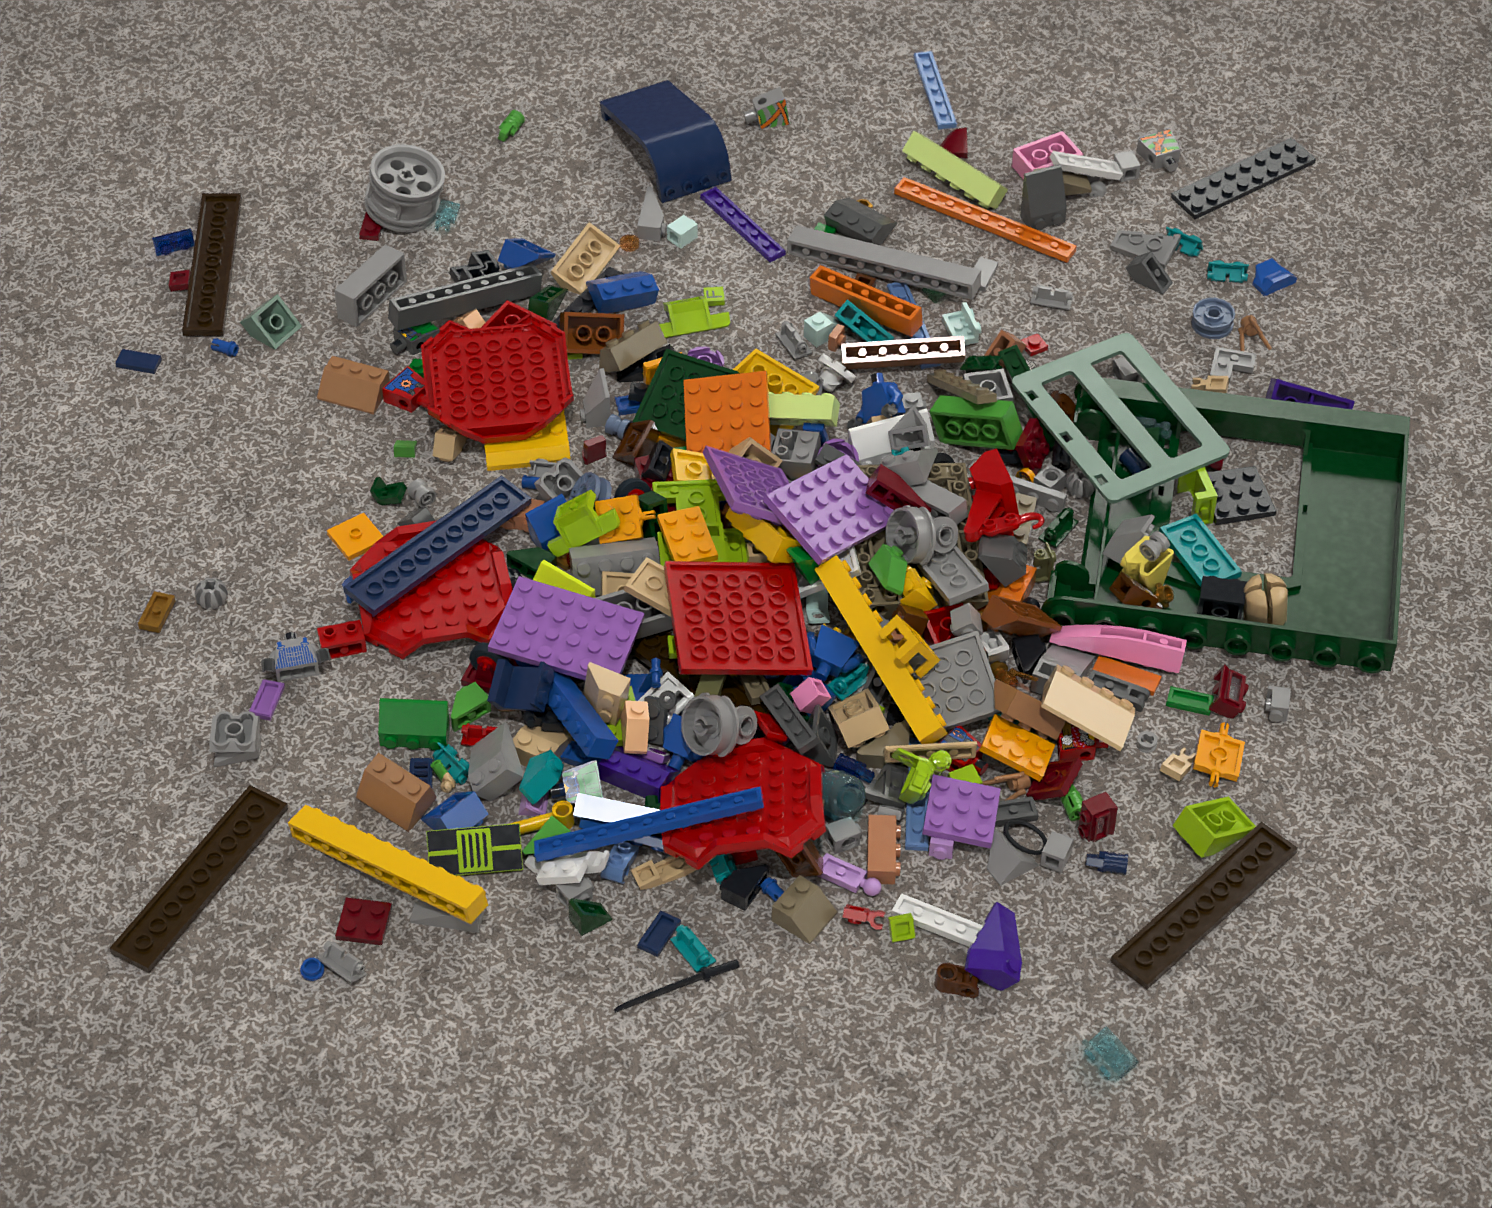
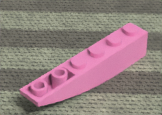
M1068 625L1062 626L1061 631L1052 633L1049 642L1058 646L1075 648L1079 651L1096 653L1104 657L1117 658L1124 662H1133L1145 667H1154L1166 672L1179 673L1187 640L1123 626Z

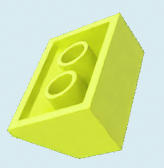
M545 560L540 563L533 578L534 581L596 598L594 588Z

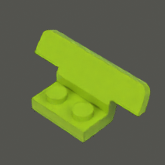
M699 296L663 303L664 310L668 312L670 322L659 324L665 338L728 327L730 325V316L728 311L710 314L707 298Z
M592 490L559 505L553 523L560 536L548 541L547 546L553 555L560 557L568 553L569 548L580 547L620 526V519L615 508L598 516L593 510L596 494Z

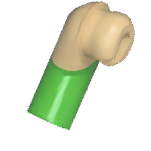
M440 760L432 762L430 766L441 781V790L445 793H450L452 789H455V780Z

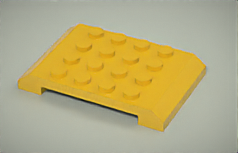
M564 410L544 429L526 440L484 444L487 471L531 467L530 460L536 461V459H545L553 463L560 461L564 457L571 460Z

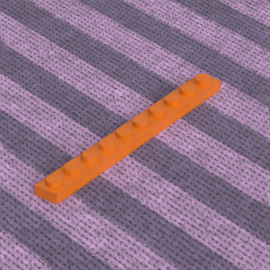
M903 177L894 188V194L1063 262L1067 263L1076 252L1077 246L908 178Z

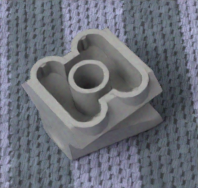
M562 458L534 482L539 492L537 500H542L546 503L563 494L566 501H569L572 488L583 473L570 459Z
M222 711L213 716L209 740L210 752H215L213 767L260 757V716H256L250 711L242 712L238 716H233L228 711Z

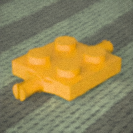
M638 495L595 501V510L598 516L615 508L620 519V526L599 537L600 544L643 539L642 527L644 520L656 519V515H654L656 514L655 510L642 512L639 506Z
M1221 723L1219 732H1209L1201 729L1198 738L1193 769L1210 774L1209 786L1212 787L1214 783V788L1218 787L1220 777L1237 782L1240 773L1245 742L1228 735V723H1226V726L1225 723Z

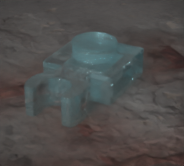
M441 199L436 213V219L438 220L435 223V231H438L440 226H445L446 233L450 231V223L455 224L460 210L459 203Z
M1136 417L1144 428L1160 427L1162 438L1169 439L1171 437L1172 431L1169 430L1171 423H1157L1156 419Z

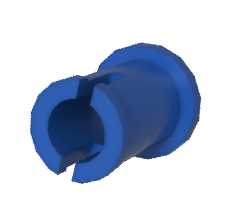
M214 338L212 343L219 345H211L213 351L225 353L228 357L237 355L239 346L234 341L227 342L218 338Z
M523 475L522 488L537 489L534 482L540 477Z
M771 877L765 879L761 884L763 894L767 893L774 902L784 893L777 884V880Z

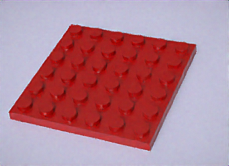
M665 561L664 572L680 674H812L813 667L794 563Z

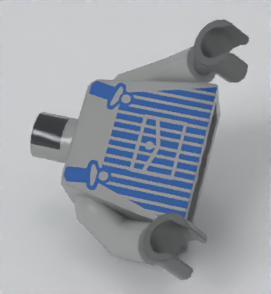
M288 632L284 635L283 641L276 643V650H273L268 658L261 660L262 672H276L277 682L319 675L318 664L326 660L331 661L328 648L320 649L315 644H310L308 638H298L295 632Z

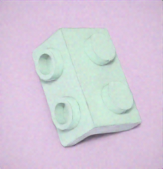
M966 302L962 303L961 311L942 315V322L950 337L964 336L965 345L978 343L981 326L979 322H976L972 308L969 309Z

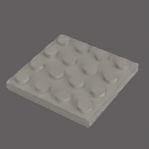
M978 630L929 646L940 661L922 678L916 675V673L911 674L914 680L919 678L926 689L922 693L925 697L930 696L936 705V708L933 709L935 714L938 715L940 713L947 723L944 726L946 731L1003 713L995 709V679ZM917 653L908 662L915 671L926 659L920 653Z

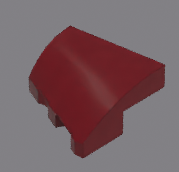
M967 127L950 132L940 146L958 158L968 159Z

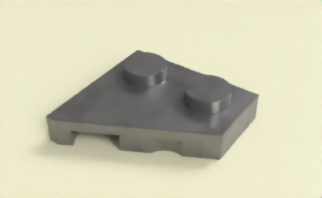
M886 763L872 782L864 789L861 797L903 809L905 802L898 798L909 769L892 763Z

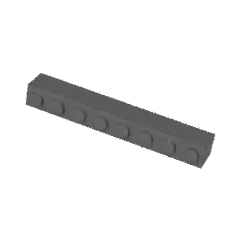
M532 263L389 300L388 319L396 330H401L460 315L475 309L479 310L505 303L507 300L511 302L533 296L541 291L542 274Z

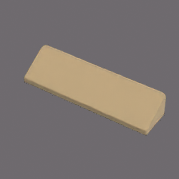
M977 741L885 746L883 750L885 763L900 762L891 757L898 748L929 759L933 753L940 750L948 752L951 759L975 758ZM900 755L901 757H903V758H905V759H910V758H908L907 756Z

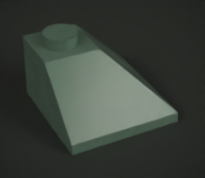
M278 294L240 321L251 337L273 349L278 348L302 327Z

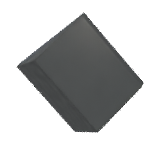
M815 705L807 724L818 737L820 743L802 755L817 763L833 767L836 764L838 734L820 705Z

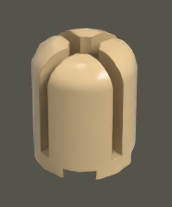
M1264 573V590L1262 591L1260 575L1258 574L1250 578L1244 587L1246 595L1243 620L1284 625L1285 621L1287 622L1288 590L1286 589L1285 582L1272 573Z

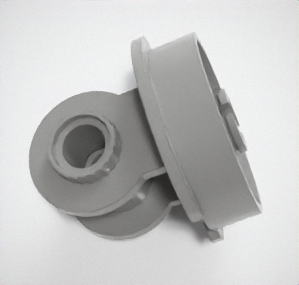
M907 505L897 508L890 514L886 525L887 545L890 547L896 546L901 549L907 564L919 563L920 565H926L932 558L934 551L937 553H947L955 547L958 540L956 523L949 517L940 516L935 518L931 516L925 507L917 508Z
M701 693L699 696L692 698L683 710L681 719L682 734L687 746L694 753L702 756L718 754L719 757H725L734 749L736 744H746L753 738L757 729V717L754 710L748 706H738L735 708L733 702L727 696L721 697L719 695Z

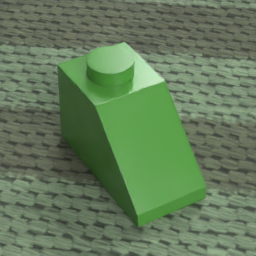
M882 544L868 564L884 589L901 595L904 589L907 561L903 557L901 549L896 546L890 547Z
M476 682L464 686L456 692L451 714V724L454 732L460 730L462 725L472 723L491 712V704L487 701L488 695Z
M551 815L522 852L524 854H534L535 840L572 831Z

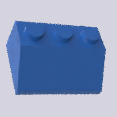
M643 271L586 281V286L598 313L607 314L655 304L659 292L653 275Z

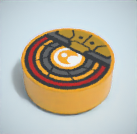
M1023 468L1016 473V477L1033 483L1035 474L1032 470Z

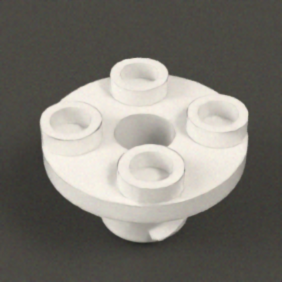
M824 353L818 359V362L824 366L821 369L820 375L824 380V390L833 392L836 386L840 385L843 380L851 384L856 378L850 371H844L846 367L838 361L832 363V359Z

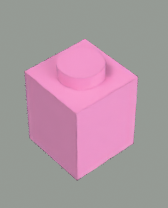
M808 677L790 693L796 709L810 714L815 705H820L821 707L831 699L822 680Z

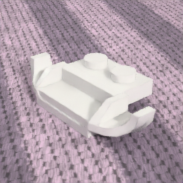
M596 850L578 852L573 855H565L537 862L533 855H528L524 864L531 871L538 873L536 880L539 885L580 883L584 874L603 871L607 865L610 853L609 850L604 851V853Z

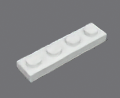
M1052 151L1049 156L1054 166H1062V171L1120 180L1123 176L1121 169L1115 161Z
M902 893L891 916L911 913L915 926L968 947L975 942L976 934L983 928V925Z

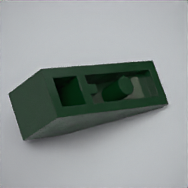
M548 285L529 298L528 310L552 321L568 289Z
M650 491L638 496L639 506L642 512L655 510L656 514L654 515H656V519L644 520L642 530L644 538L655 537L657 541V532H661L657 515L668 512L667 498L654 491Z

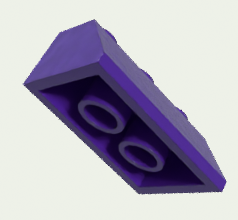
M622 746L615 747L610 759H601L598 763L600 780L643 798L656 795L658 803L661 801V786L669 784L680 773L679 770L666 764H659L642 757V754L624 753Z

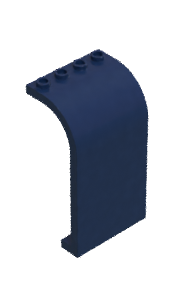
M669 80L599 101L604 121L613 119L646 151L654 170L658 197L661 203L732 181L727 148L717 124L708 113Z

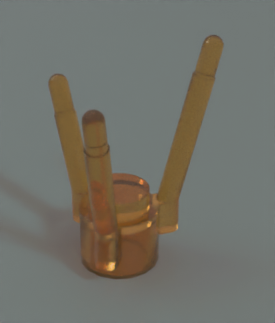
M1011 668L1009 671L1002 669L995 677V679L1014 688L1018 686L1017 676L1035 682L1038 681L1037 677L1018 672L1014 668Z

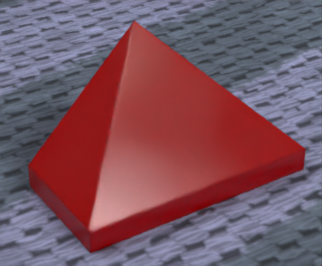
M754 711L757 717V726L764 738L778 744L787 740V735L773 715Z

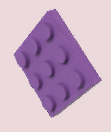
M933 775L922 834L991 849L1001 788Z

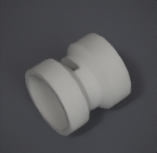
M421 478L412 481L407 488V493L422 508L433 503L436 499V492L431 487H428V484Z
M1155 531L1149 537V540H1145L1140 544L1139 550L1147 560L1153 562L1160 556V553L1165 552L1170 547V543L1164 534Z

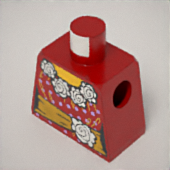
M1066 721L1057 739L1058 761L1079 758L1081 761L1094 760L1096 748H1108V744Z

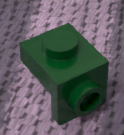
M376 477L370 493L379 505L401 503L407 486L404 482L386 485L381 477Z

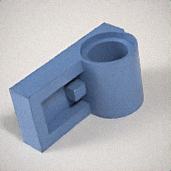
M628 842L615 844L609 852L610 856L607 865L601 871L600 877L624 884L623 879L625 875L628 876L630 866L638 854L639 847Z

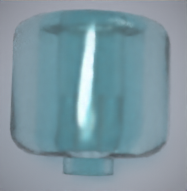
M842 770L825 772L823 774L824 810L843 818L854 816L860 811L866 796L865 787L861 780Z

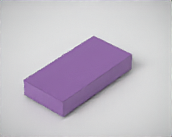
M263 679L249 711L256 716H260V719L270 721L283 693L285 684Z

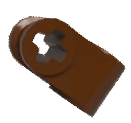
M943 963L938 966L934 982L938 991L969 998H976L979 995L978 981L980 979L974 975L970 977L971 973L965 970V966L951 963Z

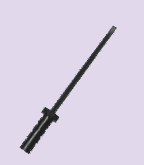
M737 959L710 968L701 967L699 974L627 1001L614 1008L615 1013L700 980L708 982L711 977L739 968V962Z

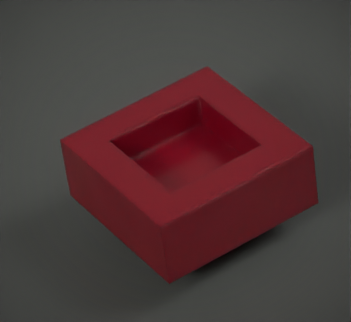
M190 269L170 272L168 286L171 292L188 289Z

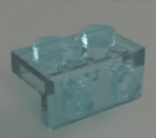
M1107 1026L1089 1042L1086 1039L1082 1041L1087 1047L1084 1050L1085 1054L1093 1062L1098 1059L1102 1064L1099 1069L1108 1079L1113 1076L1117 1081L1121 1080L1139 1063Z

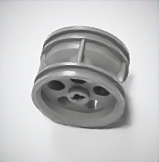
M391 145L378 151L371 161L369 171L370 182L367 185L364 198L365 209L369 216L379 225L397 232H416L427 228L438 214L439 195L443 190L445 170L442 163L429 151L413 145Z

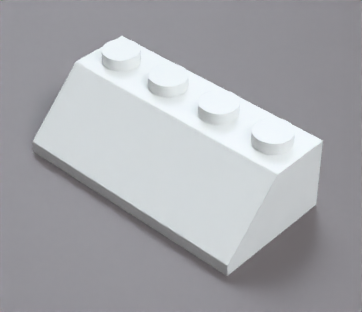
M927 409L919 410L920 415L927 424L931 444L930 446L920 448L921 450L932 449L935 445V439ZM904 415L848 429V443L856 448L859 455V463L866 462L868 465H879L881 459L892 455L888 431Z

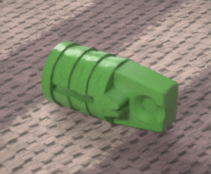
M512 110L499 126V129H501L498 136L499 140L505 142L510 135L514 136L525 122V117L521 112Z
M1073 783L1066 796L1061 797V802L1070 821L1080 820L1078 812H1081L1083 801L1080 792H1078Z

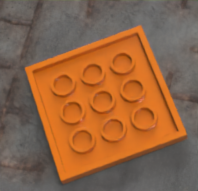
M766 371L684 380L687 451L703 453L705 446L729 452L731 448L751 437L771 452L768 375Z

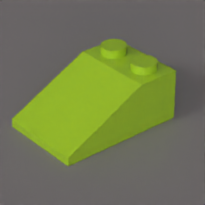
M1229 796L1185 806L1172 825L1178 831L1180 837L1185 839L1193 848V851L1201 858L1215 855L1244 838L1256 827Z

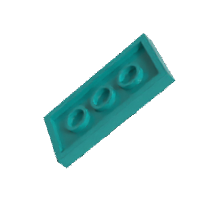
M1197 514L1160 527L1159 532L1167 537L1170 548L1200 587L1203 576H1216L1224 579H1237L1241 577V569Z

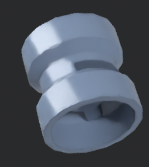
M612 414L606 422L605 433L609 435L615 434L619 439H622L630 423L633 422L628 419L622 420L619 416Z

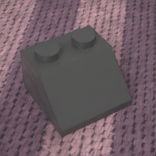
M983 534L979 541L978 558L1006 587L1026 574L1028 550L1025 544L1019 542L1014 536L997 534L994 537H988Z

